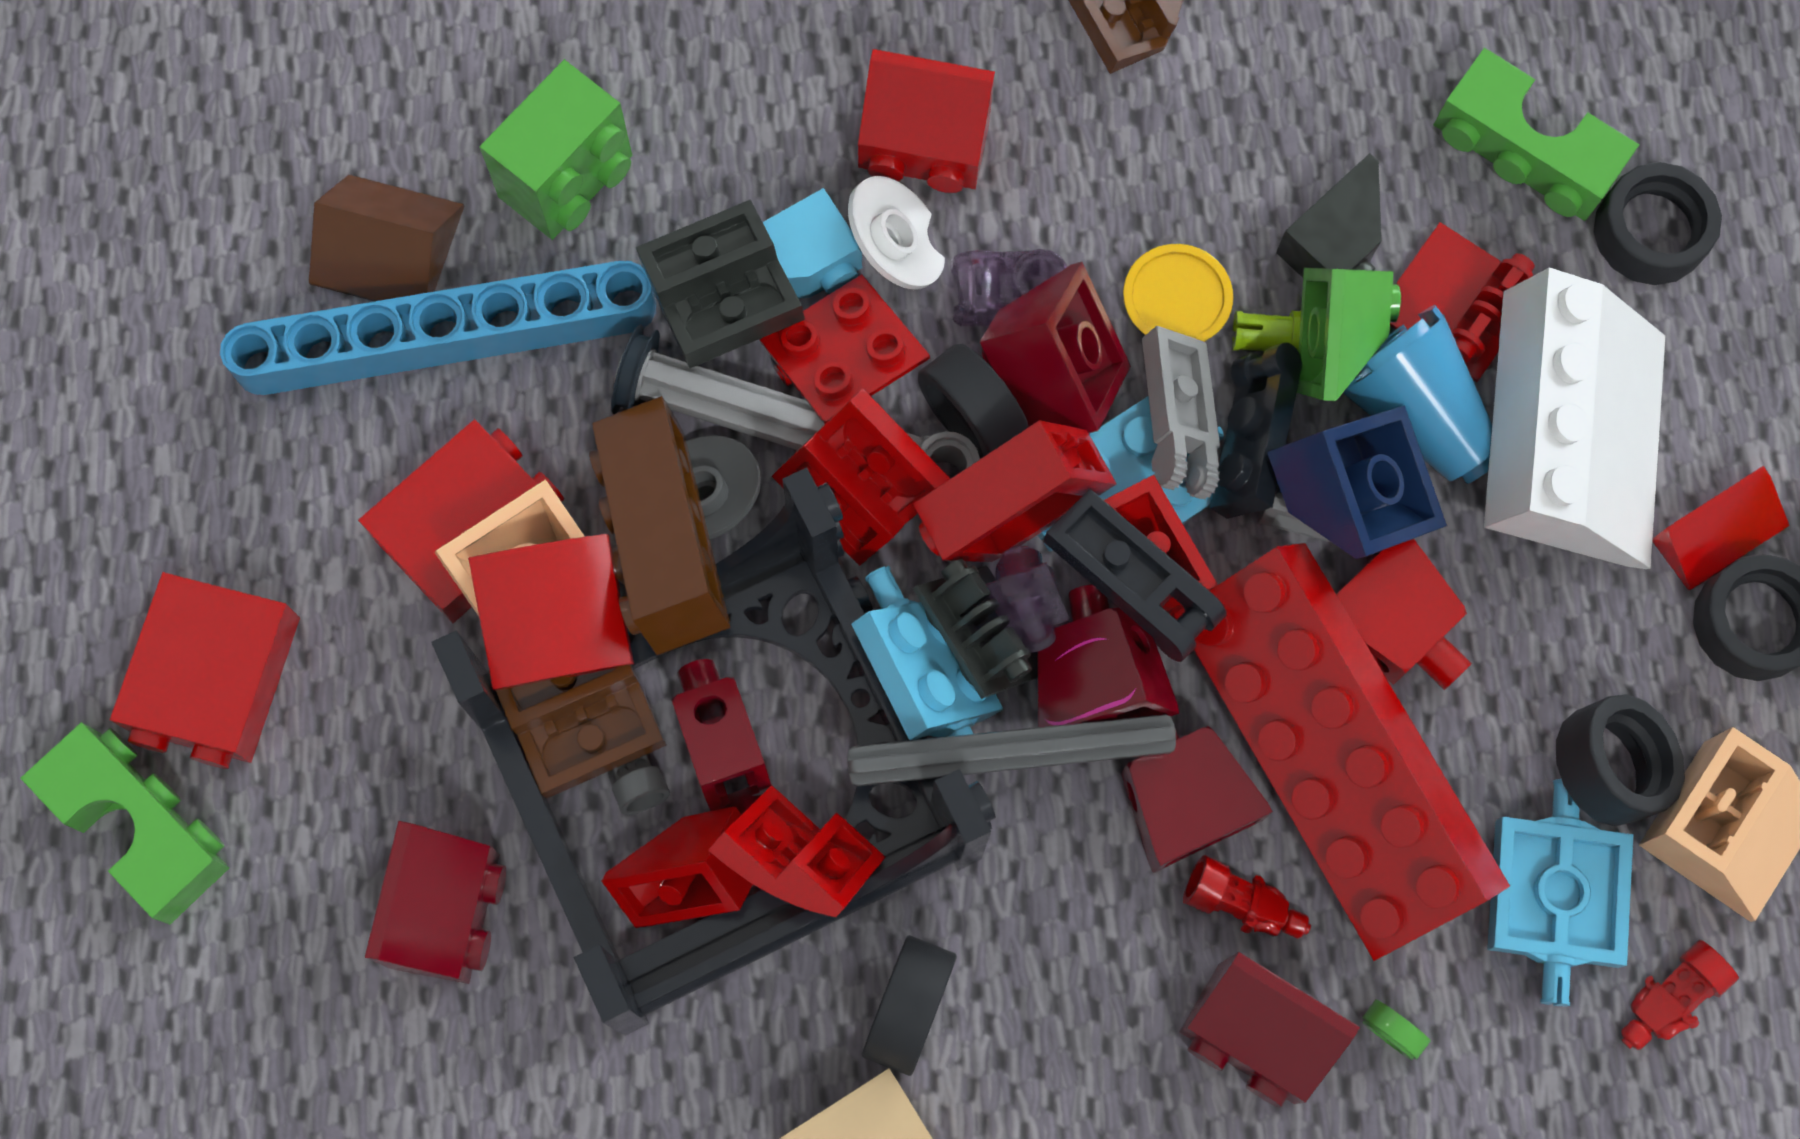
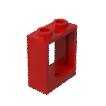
M1039 420L913 503L922 520V523L919 524V531L924 542L934 554L941 556L942 560L956 561L963 559L964 561L993 562L1054 525L1089 489L1099 496L1117 485L1087 430Z

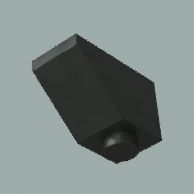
M1369 153L1285 230L1276 253L1302 278L1304 268L1375 271L1376 267L1370 261L1382 241L1379 161Z

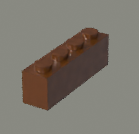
M662 396L593 422L592 426L597 449L590 451L589 457L599 483L606 489L607 496L599 499V506L607 528L611 534H615L617 545L611 547L617 577L622 584H625L627 592L626 596L619 598V605L632 635L642 633L656 655L731 628L685 434Z

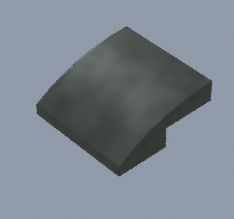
M751 199L635 247L689 369L805 320L802 305L778 261L774 243Z

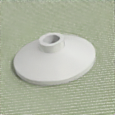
M873 176L859 183L853 189L849 198L848 217L853 236L869 263L886 279L907 289L925 288L939 278L944 268L945 257L939 254L929 241L927 229L932 214L921 199L905 185L888 177Z

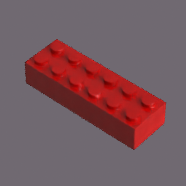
M1306 543L1277 546L1209 590L1223 604L1227 615L1212 631L1204 629L1194 639L1196 642L1194 651L1373 961L1485 903L1510 887V884ZM1184 607L1174 613L1176 619L1184 613Z

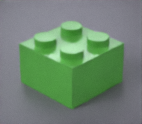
M565 59L479 146L498 198L551 240L563 229L572 231L584 221L591 208L589 201L604 185L607 188H613L623 180L630 169V158L633 156L621 103Z

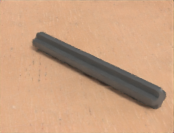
M1160 714L861 745L848 749L847 765L852 785L867 786L941 778L958 769L961 770L963 775L1152 756L1170 754L1175 750L1176 730L1171 716Z

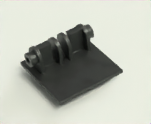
M959 559L941 571L944 578L916 585L913 588L925 608L929 622L940 632L959 662L962 675L974 686L981 699L1038 679V644L988 566L980 568L975 566L968 567L963 559Z

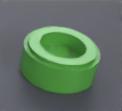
M1377 999L1374 1000L1362 1016V1023L1369 1030L1411 1061L1413 1059L1418 1060L1431 1042L1412 1023Z

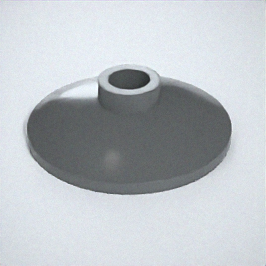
M718 435L701 436L686 441L710 540L728 532L745 518L755 504L761 487L760 467L752 452L743 443L730 437Z

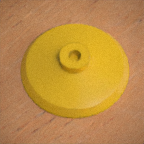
M1167 244L1149 250L1131 266L1124 283L1123 296L1127 313L1134 325L1145 335L1155 326H1160L1201 341H1206L1222 329L1232 311L1233 288L1226 270L1212 255L1191 245Z

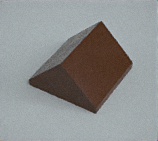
M348 174L314 202L309 284L374 302L435 292L465 207L464 204Z

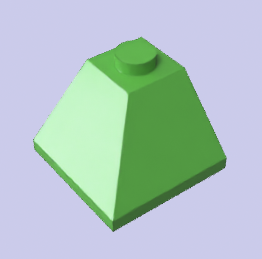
M1304 268L1298 351L1301 356L1302 370L1297 393L1324 401H1337L1388 338L1390 322L1397 321L1401 306L1400 287L1397 284H1393V271Z

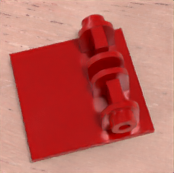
M1439 222L1396 283L1400 287L1401 306L1397 321L1390 322V326L1397 329L1404 324L1408 330L1421 320L1418 314L1436 305L1447 320L1473 381L1478 382L1499 351L1503 292L1532 277L1535 265L1530 258L1518 253L1514 254L1511 259L1500 261Z
M862 274L803 311L805 320L759 339L760 343L777 363L774 365V368L782 382L786 386L793 383L824 424L862 388L870 396H873L931 359L929 353Z

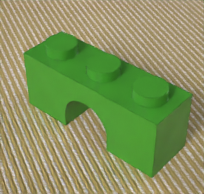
M1484 47L1446 100L1433 125L1442 130L1443 138L1453 148L1463 152L1473 150L1492 162L1495 172L1505 181L1512 184L1525 183L1544 195L1545 203L1554 212L1566 217L1576 215L1583 221H1586L1640 144L1588 112L1576 129L1567 135L1551 137L1536 132L1526 122L1522 112V102L1536 79Z
M81 722L20 779L64 825L82 833H85L105 814L115 810H127L134 822V839L127 853L108 872L151 918L170 925L229 869L226 863L217 855L225 845L198 818L190 825L182 819L173 809L181 801L180 797L158 775L152 773L147 779H144L130 764L138 756L137 752L116 731L109 728L101 734Z

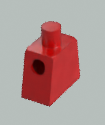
M1415 539L1382 550L1336 594L1386 679L1393 685L1417 663L1445 690L1472 664L1444 637L1467 614L1465 606Z

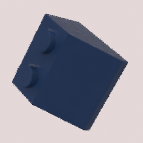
M1405 405L1321 431L1267 452L1288 513L1355 559L1374 554L1447 526Z

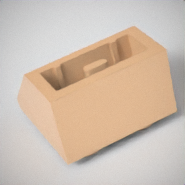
M1732 727L1703 743L1685 771V781L1679 799L1666 811L1657 815L1639 843V846L1748 921H1756L1800 849V780L1791 765Z

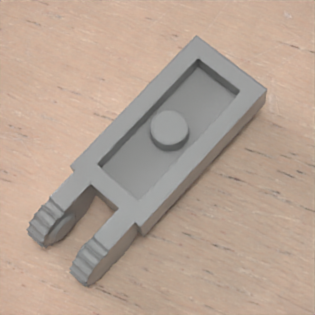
M1155 326L1142 338L1154 443L1158 444L1151 460L1152 471L1155 472L1154 476L1162 488L1174 490L1175 487L1179 488L1184 479L1186 481L1187 493H1190V496L1206 500L1207 497L1210 498L1212 493H1215V488L1218 487L1217 483L1220 480V472L1217 470L1219 467L1217 449L1220 447L1207 344L1204 341Z

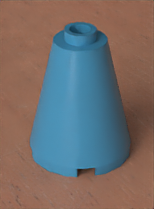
M1433 305L1418 314L1421 320L1408 330L1403 324L1390 333L1388 338L1343 393L1370 416L1405 405L1424 461L1448 481L1462 477L1469 484L1489 470L1492 422L1444 314L1442 315L1436 305Z

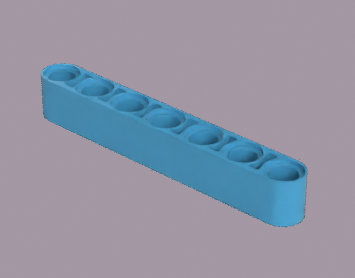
M614 261L244 323L234 327L225 335L221 342L220 356L224 366L245 391L255 395H268L633 333L640 324L645 328L652 322L656 314V299L650 281L641 265L632 261ZM624 291H636L641 294L635 303L628 306H619L612 303L614 297ZM575 301L580 303L578 309L570 315L556 316L551 314L554 307L561 302ZM504 311L518 313L516 319L509 325L504 327L490 325L492 319L498 313ZM443 321L456 323L454 329L448 335L443 337L429 336L432 328ZM383 331L394 333L392 339L386 345L379 348L368 347L371 338ZM331 342L329 350L323 356L306 358L310 348L315 344ZM268 352V357L262 365L254 369H245L248 359L254 354Z

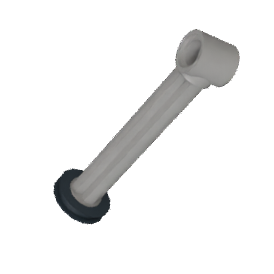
M641 324L632 333L616 370L611 398L612 414H616L621 407L630 409L640 405L642 401L648 402L662 396L670 410L798 450L824 425V422L806 400L700 366L689 369L687 362L659 354V331L655 330L650 337L644 336V328ZM945 431L933 434L931 437L924 435L923 438L907 433L935 463L948 462L962 472L980 460L975 445L967 437L959 433Z

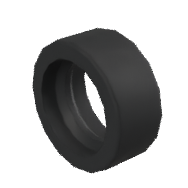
M1656 162L1639 165L1618 179L1596 211L1593 232L1599 252L1613 270L1635 282L1660 285L1677 282L1695 270L1706 258L1720 237L1722 213L1716 195L1701 177L1683 166ZM1651 194L1662 196L1676 204L1688 218L1691 228V238L1686 247L1677 253L1667 254L1652 251L1637 242L1627 229L1623 217V210L1627 203L1638 195Z
M954 344L918 373V383L922 394L938 420L948 432H956L967 437L977 448L980 459L1029 427L1022 409L1004 381L978 353L964 344Z
M1759 554L1739 558L1704 584L1695 600L1693 626L1700 647L1716 666L1734 677L1754 681L1782 677L1800 667V566L1787 558ZM1752 582L1763 583L1778 591L1791 606L1796 621L1795 634L1788 646L1779 652L1763 654L1741 643L1730 629L1725 613L1726 600L1731 591L1738 586Z
M1627 694L1609 696L1576 710L1562 722L1556 738V764L1567 792L1576 805L1594 820L1611 826L1631 824L1666 811L1679 799L1685 781L1682 750L1676 734L1664 716L1645 700ZM1605 728L1622 741L1631 755L1636 770L1635 793L1619 781L1609 766L1604 751L1603 732Z
M910 935L906 937L863 1048V1058L908 1076L913 1074L957 958L956 953Z

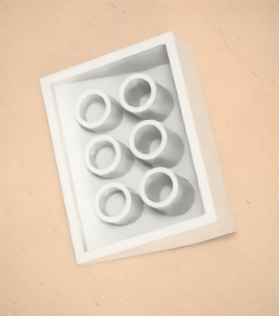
M1547 268L1503 292L1484 528L1627 567L1650 569L1665 335L1603 284L1556 269Z

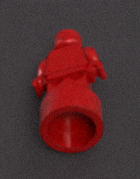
M1203 855L1195 864L1183 894L1184 904L1207 914H1211L1213 911L1219 912L1220 910L1232 914L1235 918L1242 920L1243 926L1240 930L1244 933H1250L1254 929V932H1264L1274 937L1278 936L1282 929L1283 933L1297 939L1309 933L1311 924H1309L1308 915L1295 909L1288 911L1289 902L1286 900L1285 895L1276 887L1265 884L1261 876L1256 875L1252 879V883L1231 874L1230 866L1206 855Z
M1698 940L1679 958L1682 964L1662 984L1659 982L1655 983L1652 976L1646 978L1645 987L1637 993L1631 1003L1632 1012L1635 1013L1639 1021L1633 1019L1622 1028L1621 1035L1623 1039L1621 1041L1629 1049L1633 1047L1636 1050H1641L1652 1040L1651 1033L1657 1038L1670 1040L1684 1030L1696 1028L1700 1023L1697 1016L1692 1017L1691 1012L1705 999L1713 995L1720 998L1739 980L1736 971L1714 948L1706 942Z

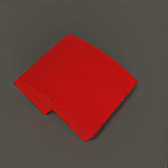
M863 388L771 476L784 489L783 478L808 468L817 487L824 483L830 486L843 514V519L839 523L844 538L840 539L843 550L859 566L893 539L902 527L918 514L913 503L951 479Z
M608 534L536 544L468 558L493 690H503L560 677H574L634 664L627 626L620 610L619 598H621Z
M773 785L732 823L708 850L731 870L765 892L792 905L832 917H837L885 859V856L837 812L820 829Z

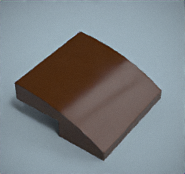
M632 665L496 690L510 727L518 735L540 793L546 799L667 746Z

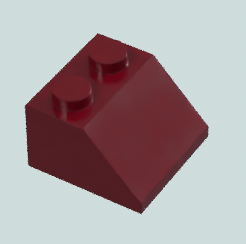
M1083 262L1071 264L1000 309L980 340L983 359L993 368L1011 391L1022 409L1029 427L1040 420L1085 429L1088 433L1099 431L1131 367Z
M398 821L365 958L393 970L469 984L472 970L482 971L489 955L491 932L482 930L488 904H499L505 886L506 866L498 864L500 854L486 844L413 823Z
M1237 952L1218 964L1179 1032L1192 1040L1187 1050L1196 1058L1219 1071H1223L1228 1062L1250 1076L1246 1084L1248 1090L1266 1102L1281 1108L1285 1100L1293 1104L1307 1102L1353 1041L1360 1027L1247 956Z

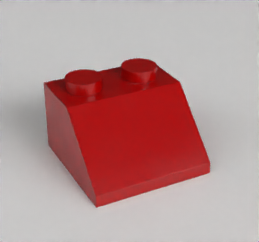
M872 49L858 140V168L868 169V173L872 177L883 176L901 181L903 176L927 180V184L931 188L944 193H957L963 187L976 190L989 127L995 71Z

